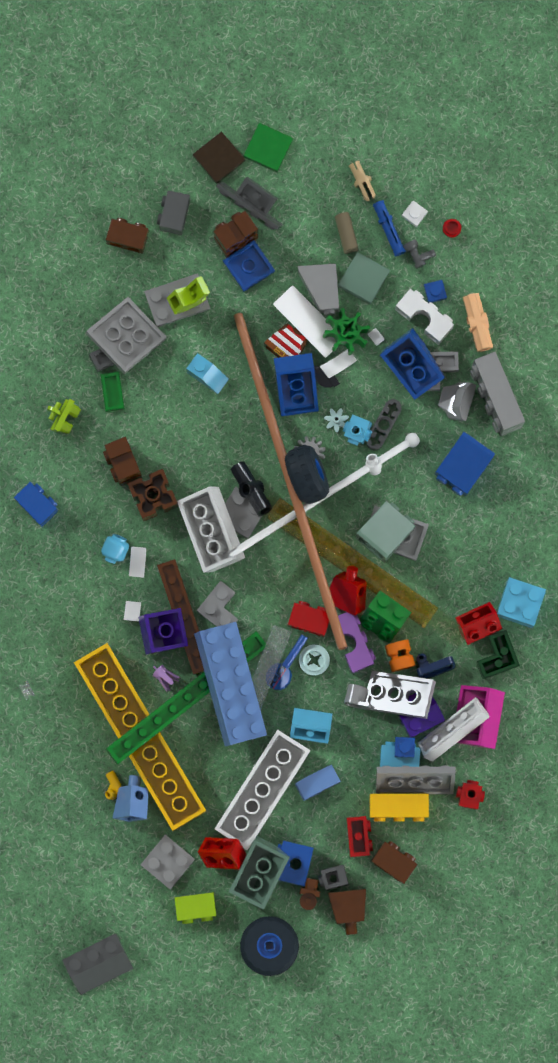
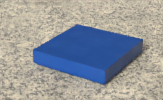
M254 240L223 260V263L243 292L275 272Z

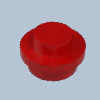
M448 219L444 222L443 233L447 237L454 238L460 234L461 224L458 220Z

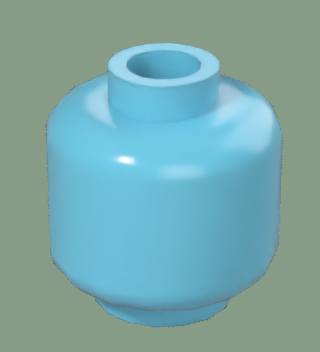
M117 534L106 538L101 553L105 556L107 562L115 564L116 561L121 562L125 559L129 549V544L126 542L127 539Z

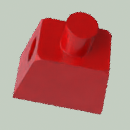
M347 566L346 572L343 571L333 578L329 589L335 607L352 615H357L365 610L367 582L357 577V567Z

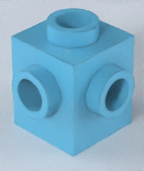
M352 414L350 422L347 421L343 428L344 436L348 438L347 442L356 446L359 443L364 445L365 441L368 442L372 434L370 430L372 423Z

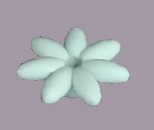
M342 408L337 413L330 409L331 416L324 417L325 420L330 421L327 429L334 426V430L337 433L339 426L344 428L345 423L343 421L347 420L349 416H341Z

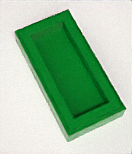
M119 371L100 374L105 411L124 410Z

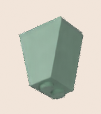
M387 501L356 534V539L384 563L416 527L412 518L408 515L403 516L399 512L400 509L391 502L389 504Z

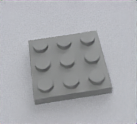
M129 297L124 299L86 331V335L123 374H126L167 338Z

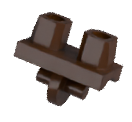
M307 878L305 888H300V894H303L300 898V905L305 910H311L317 904L316 897H320V891H317L318 880Z

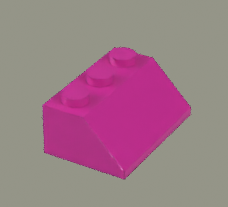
M461 685L457 711L476 697L490 717L457 743L480 748H496L505 692L487 687Z

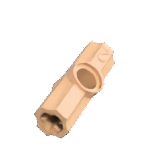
M479 293L464 296L463 302L468 316L467 324H470L469 331L473 335L477 352L492 349L493 344L489 333V321L486 312L483 311Z

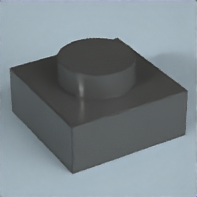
M101 349L89 353V358L97 372L114 365Z

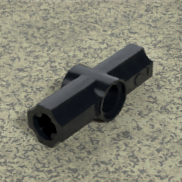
M244 461L233 465L230 470L239 484V494L241 497L249 500L258 517L269 513L273 508L264 494L263 483L260 480H255Z

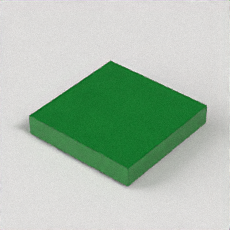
M259 123L243 157L278 173L293 138Z

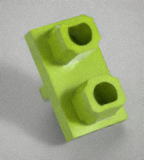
M65 399L63 405L56 402L54 407L48 406L47 410L51 412L48 419L53 421L57 415L50 430L65 434L70 433L73 425L65 420L68 415L77 418L81 411L74 404L75 401Z

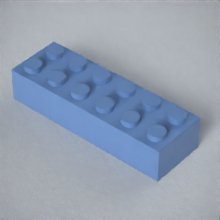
M233 622L195 633V639L225 747L266 736L265 725L237 623Z

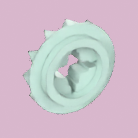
M309 645L300 653V667L308 675L317 676L322 674L329 666V654L320 645ZM309 653L314 657L321 655L318 659L320 667L314 663L309 666L307 665L311 660Z

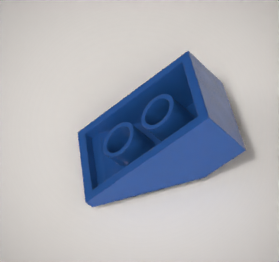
M413 328L383 349L380 354L414 400L445 378L427 346Z
M312 353L274 358L281 416L319 411Z

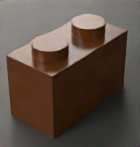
M117 218V220L111 219L106 244L143 254L149 230L141 223H135L134 225L122 218Z

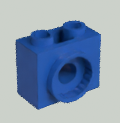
M283 841L282 844H278V848L290 856L279 880L305 886L314 848ZM294 858L301 861V867L297 870L292 869L290 866V862Z

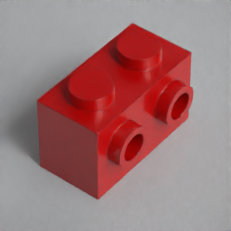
M491 602L455 617L459 631L467 645L502 630L498 614Z
M366 816L346 818L349 856H370V852L373 851L372 840L368 839V832H371L370 820H367Z

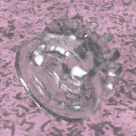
M28 680L25 681L24 685L19 684L26 700L29 699V696H35Z

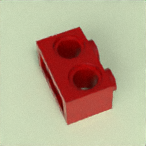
M205 837L198 850L206 868L239 870L247 856L239 839Z

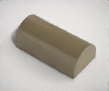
M349 212L340 213L335 216V221L344 254L357 252L359 248Z

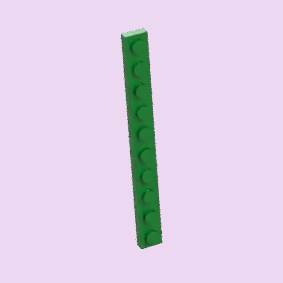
M257 631L242 641L247 663L268 647ZM205 672L201 673L105 749L116 764L121 763L210 693Z

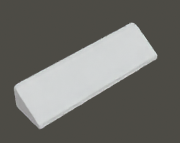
M476 697L418 742L424 758L434 761L490 717Z

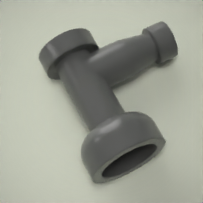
M415 239L404 244L403 248L406 252H410L415 262L414 266L418 269L426 265L425 260L436 256V253L432 249L419 255L416 249L418 242Z

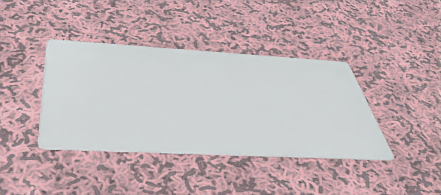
M291 286L273 305L326 358L332 352V347L336 341L332 337L323 338V333L325 330H333V328L325 322L326 318L294 286Z

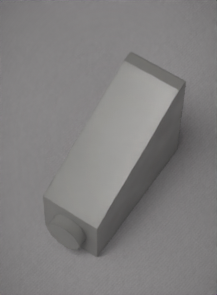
M336 264L298 266V275L318 311L324 313L325 316L335 315V312H339Z

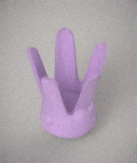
M161 665L158 669L153 666L156 671L152 676L159 680L166 692L167 690L171 691L168 683L172 685L174 681L179 682L177 678L181 677L168 671L164 665Z

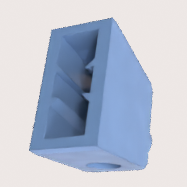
M129 775L128 786L119 787L113 819L128 822L147 819L148 789L140 787V776Z

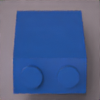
M463 432L436 470V479L443 485L447 483L453 487L452 491L459 496L463 494L466 497L492 461L495 453Z

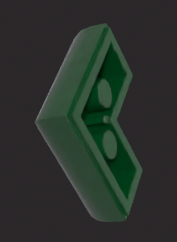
M507 630L488 636L495 655L477 661V667L482 679L520 666Z

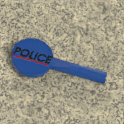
M301 634L283 664L276 663L268 669L266 682L270 688L282 690L290 684L292 673L289 667L308 639L303 634Z

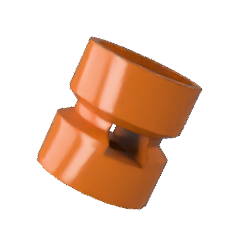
M409 639L385 645L387 657L391 658L389 661L391 672L416 666L413 655L409 654L411 651Z

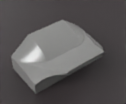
M458 382L455 385L443 387L438 406L446 412L448 418L466 421L476 385L468 382Z

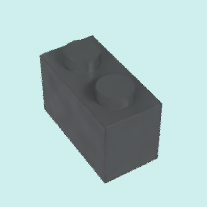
M169 190L167 191V196L163 195L161 207L164 208L162 214L159 213L157 219L160 231L182 235L190 204V195Z

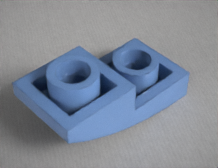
M330 765L295 783V786L303 801L339 784L341 781L333 766Z

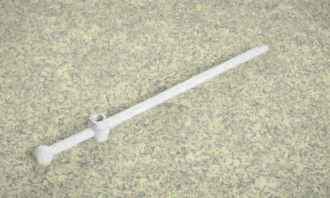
M409 433L405 437V441L379 457L376 454H369L366 457V465L331 486L328 495L324 499L312 504L304 503L305 512L368 472L371 475L380 474L382 463L406 448H413L419 444L420 439L417 434ZM293 510L228 552V556L230 558L235 557L297 518L295 511Z

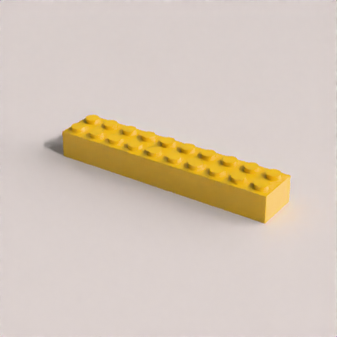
M108 643L74 662L118 738L149 715ZM160 732L129 755L172 831L177 830L207 812Z

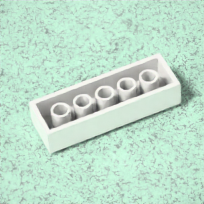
M277 730L215 827V830L227 838L239 839L242 847L248 851L311 750Z

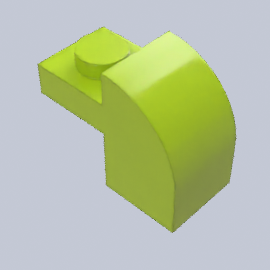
M200 276L195 278L188 286L174 290L167 297V300L174 314H179L206 301V296L210 291L203 277Z

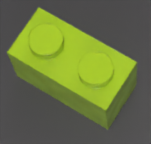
M214 892L174 897L177 921L182 920V924L194 923L193 919L201 918V922L212 921L213 916H217Z

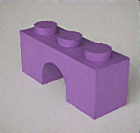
M348 612L339 615L338 618L344 636L352 637L356 643L355 649L345 655L351 673H356L374 665L373 660L376 658L372 649L368 650L366 646L368 639L364 631L360 632L358 625L361 623L358 616Z

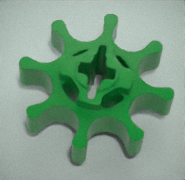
M341 308L338 313L340 316L339 320L333 319L330 315L327 317L325 322L331 325L333 330H325L323 338L332 337L335 339L336 343L333 345L332 351H336L339 345H344L348 349V355H352L354 352L352 344H359L362 348L366 346L367 340L363 339L360 334L368 333L370 326H360L357 323L361 316L360 312H357L354 318H348L345 315V309ZM348 328H350V330H349L345 335H343V333H344Z

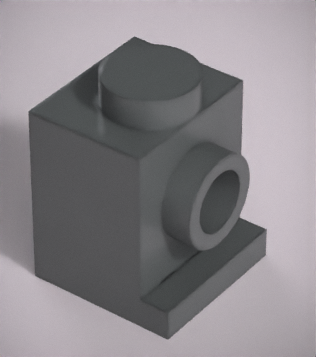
M344 865L321 870L322 875L318 876L321 888L325 887L326 891L349 885ZM335 875L337 877L336 882H331L330 876Z

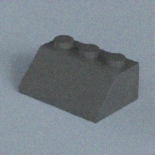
M117 933L62 960L80 995L134 969Z

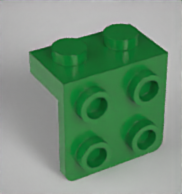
M379 591L360 618V623L363 628L375 633L380 640L391 643L412 612L382 591Z

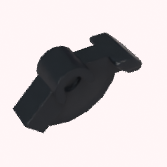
M314 366L315 379L320 386L331 388L340 384L335 375L328 378L320 367Z

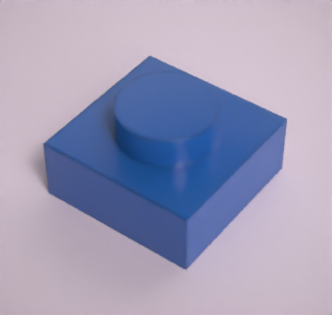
M442 280L424 284L428 303L447 299Z
M395 737L394 757L414 758L415 738Z

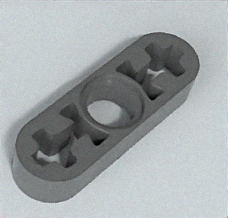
M391 399L384 405L371 429L372 434L370 438L374 439L377 432H374L375 429L379 433L385 434V436H379V445L375 444V446H372L370 439L368 442L366 441L369 449L379 450L383 446L401 413L402 407L399 401ZM393 404H396V409L398 411H393V413L391 414V418H394L393 420H391L388 416H383V413L388 415L390 408L388 407L389 405L392 406ZM381 420L388 421L389 428L387 430L379 428L378 423Z

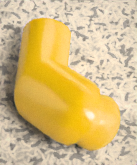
M113 770L106 774L110 783L108 790L105 792V797L108 800L116 799L118 789L122 787Z

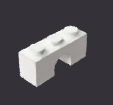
M410 289L398 302L395 310L408 321L417 314L427 316L430 324L425 329L424 334L439 345L453 329V320L448 315L439 313L438 308L433 303L429 302L428 304L420 292Z

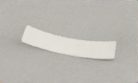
M376 328L368 333V336L376 346L384 341V337ZM347 349L332 360L321 365L320 368L330 378L352 365L357 359L353 354L348 355Z
M131 547L129 576L144 578L146 548ZM126 601L124 620L139 621L141 602Z

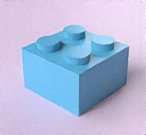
M509 577L497 610L498 617L533 628L546 589Z

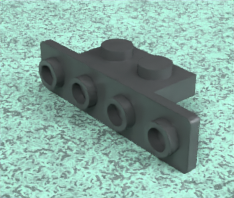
M249 177L244 179L237 191L224 182L216 185L223 196L231 197L235 200L234 203L237 206L245 207L250 211V215L265 221V225L268 228L277 230L282 227L283 224L268 214L278 198Z

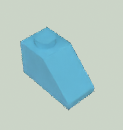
M198 353L186 368L189 375L216 394H219L229 380L214 364Z

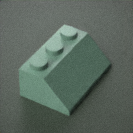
M257 836L229 892L264 910L290 856L276 845Z

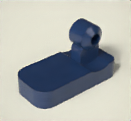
M420 653L416 657L417 664L420 667L416 670L419 678L430 679L451 671L456 667L452 656L430 664L425 654Z

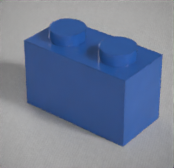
M29 482L14 499L43 527L58 512L56 508L58 504L51 497L47 499L42 494L44 490L37 483L33 485Z

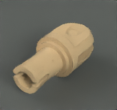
M356 161L357 170L353 163L349 165L356 180L354 186L360 189L365 201H370L363 185L366 184L371 197L374 199L376 194L370 183L372 178L365 174L360 161Z

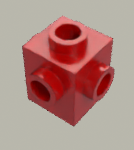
M467 780V783L463 782L462 786H458L456 797L459 798L458 806L478 810L479 803L484 801L485 791H482L483 786H479V782ZM468 791L473 792L472 798L468 796Z

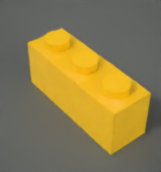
M369 794V818H374V822H385V818H393V822H405V818H413V822H424V818H429V794Z

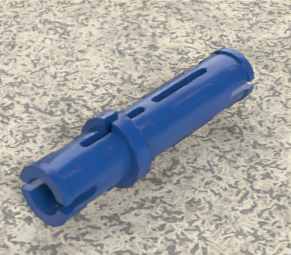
M384 200L374 203L373 207L379 218L378 223L384 229L394 256L397 257L404 254L406 251L392 222L393 217L389 215L384 204Z

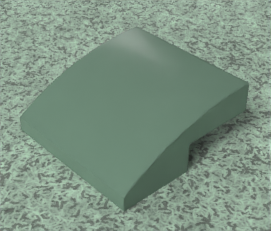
M357 252L339 282L338 287L371 305L390 270Z

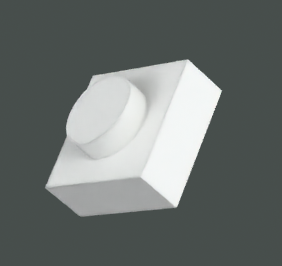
M412 201L401 217L417 228L428 211L415 201Z

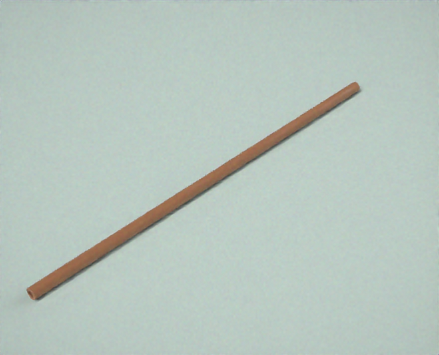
M237 313L233 317L338 650H343L348 646L303 504L298 498L287 473L285 465L287 453L243 314Z

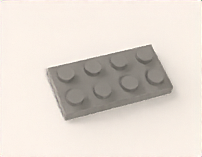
M426 765L421 767H377L376 794H453L456 774L455 767L446 765L441 767Z

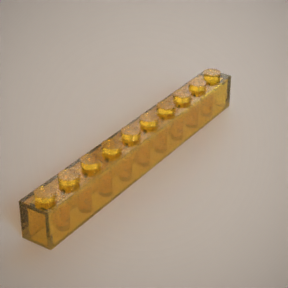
M279 498L269 512L267 519L274 523L292 512L294 507ZM307 517L320 556L345 572L347 566L357 567V577L367 582V589L376 595L379 591H382L412 612L409 616L410 619L423 628L427 626L438 610V607ZM297 518L281 527V529L305 545Z

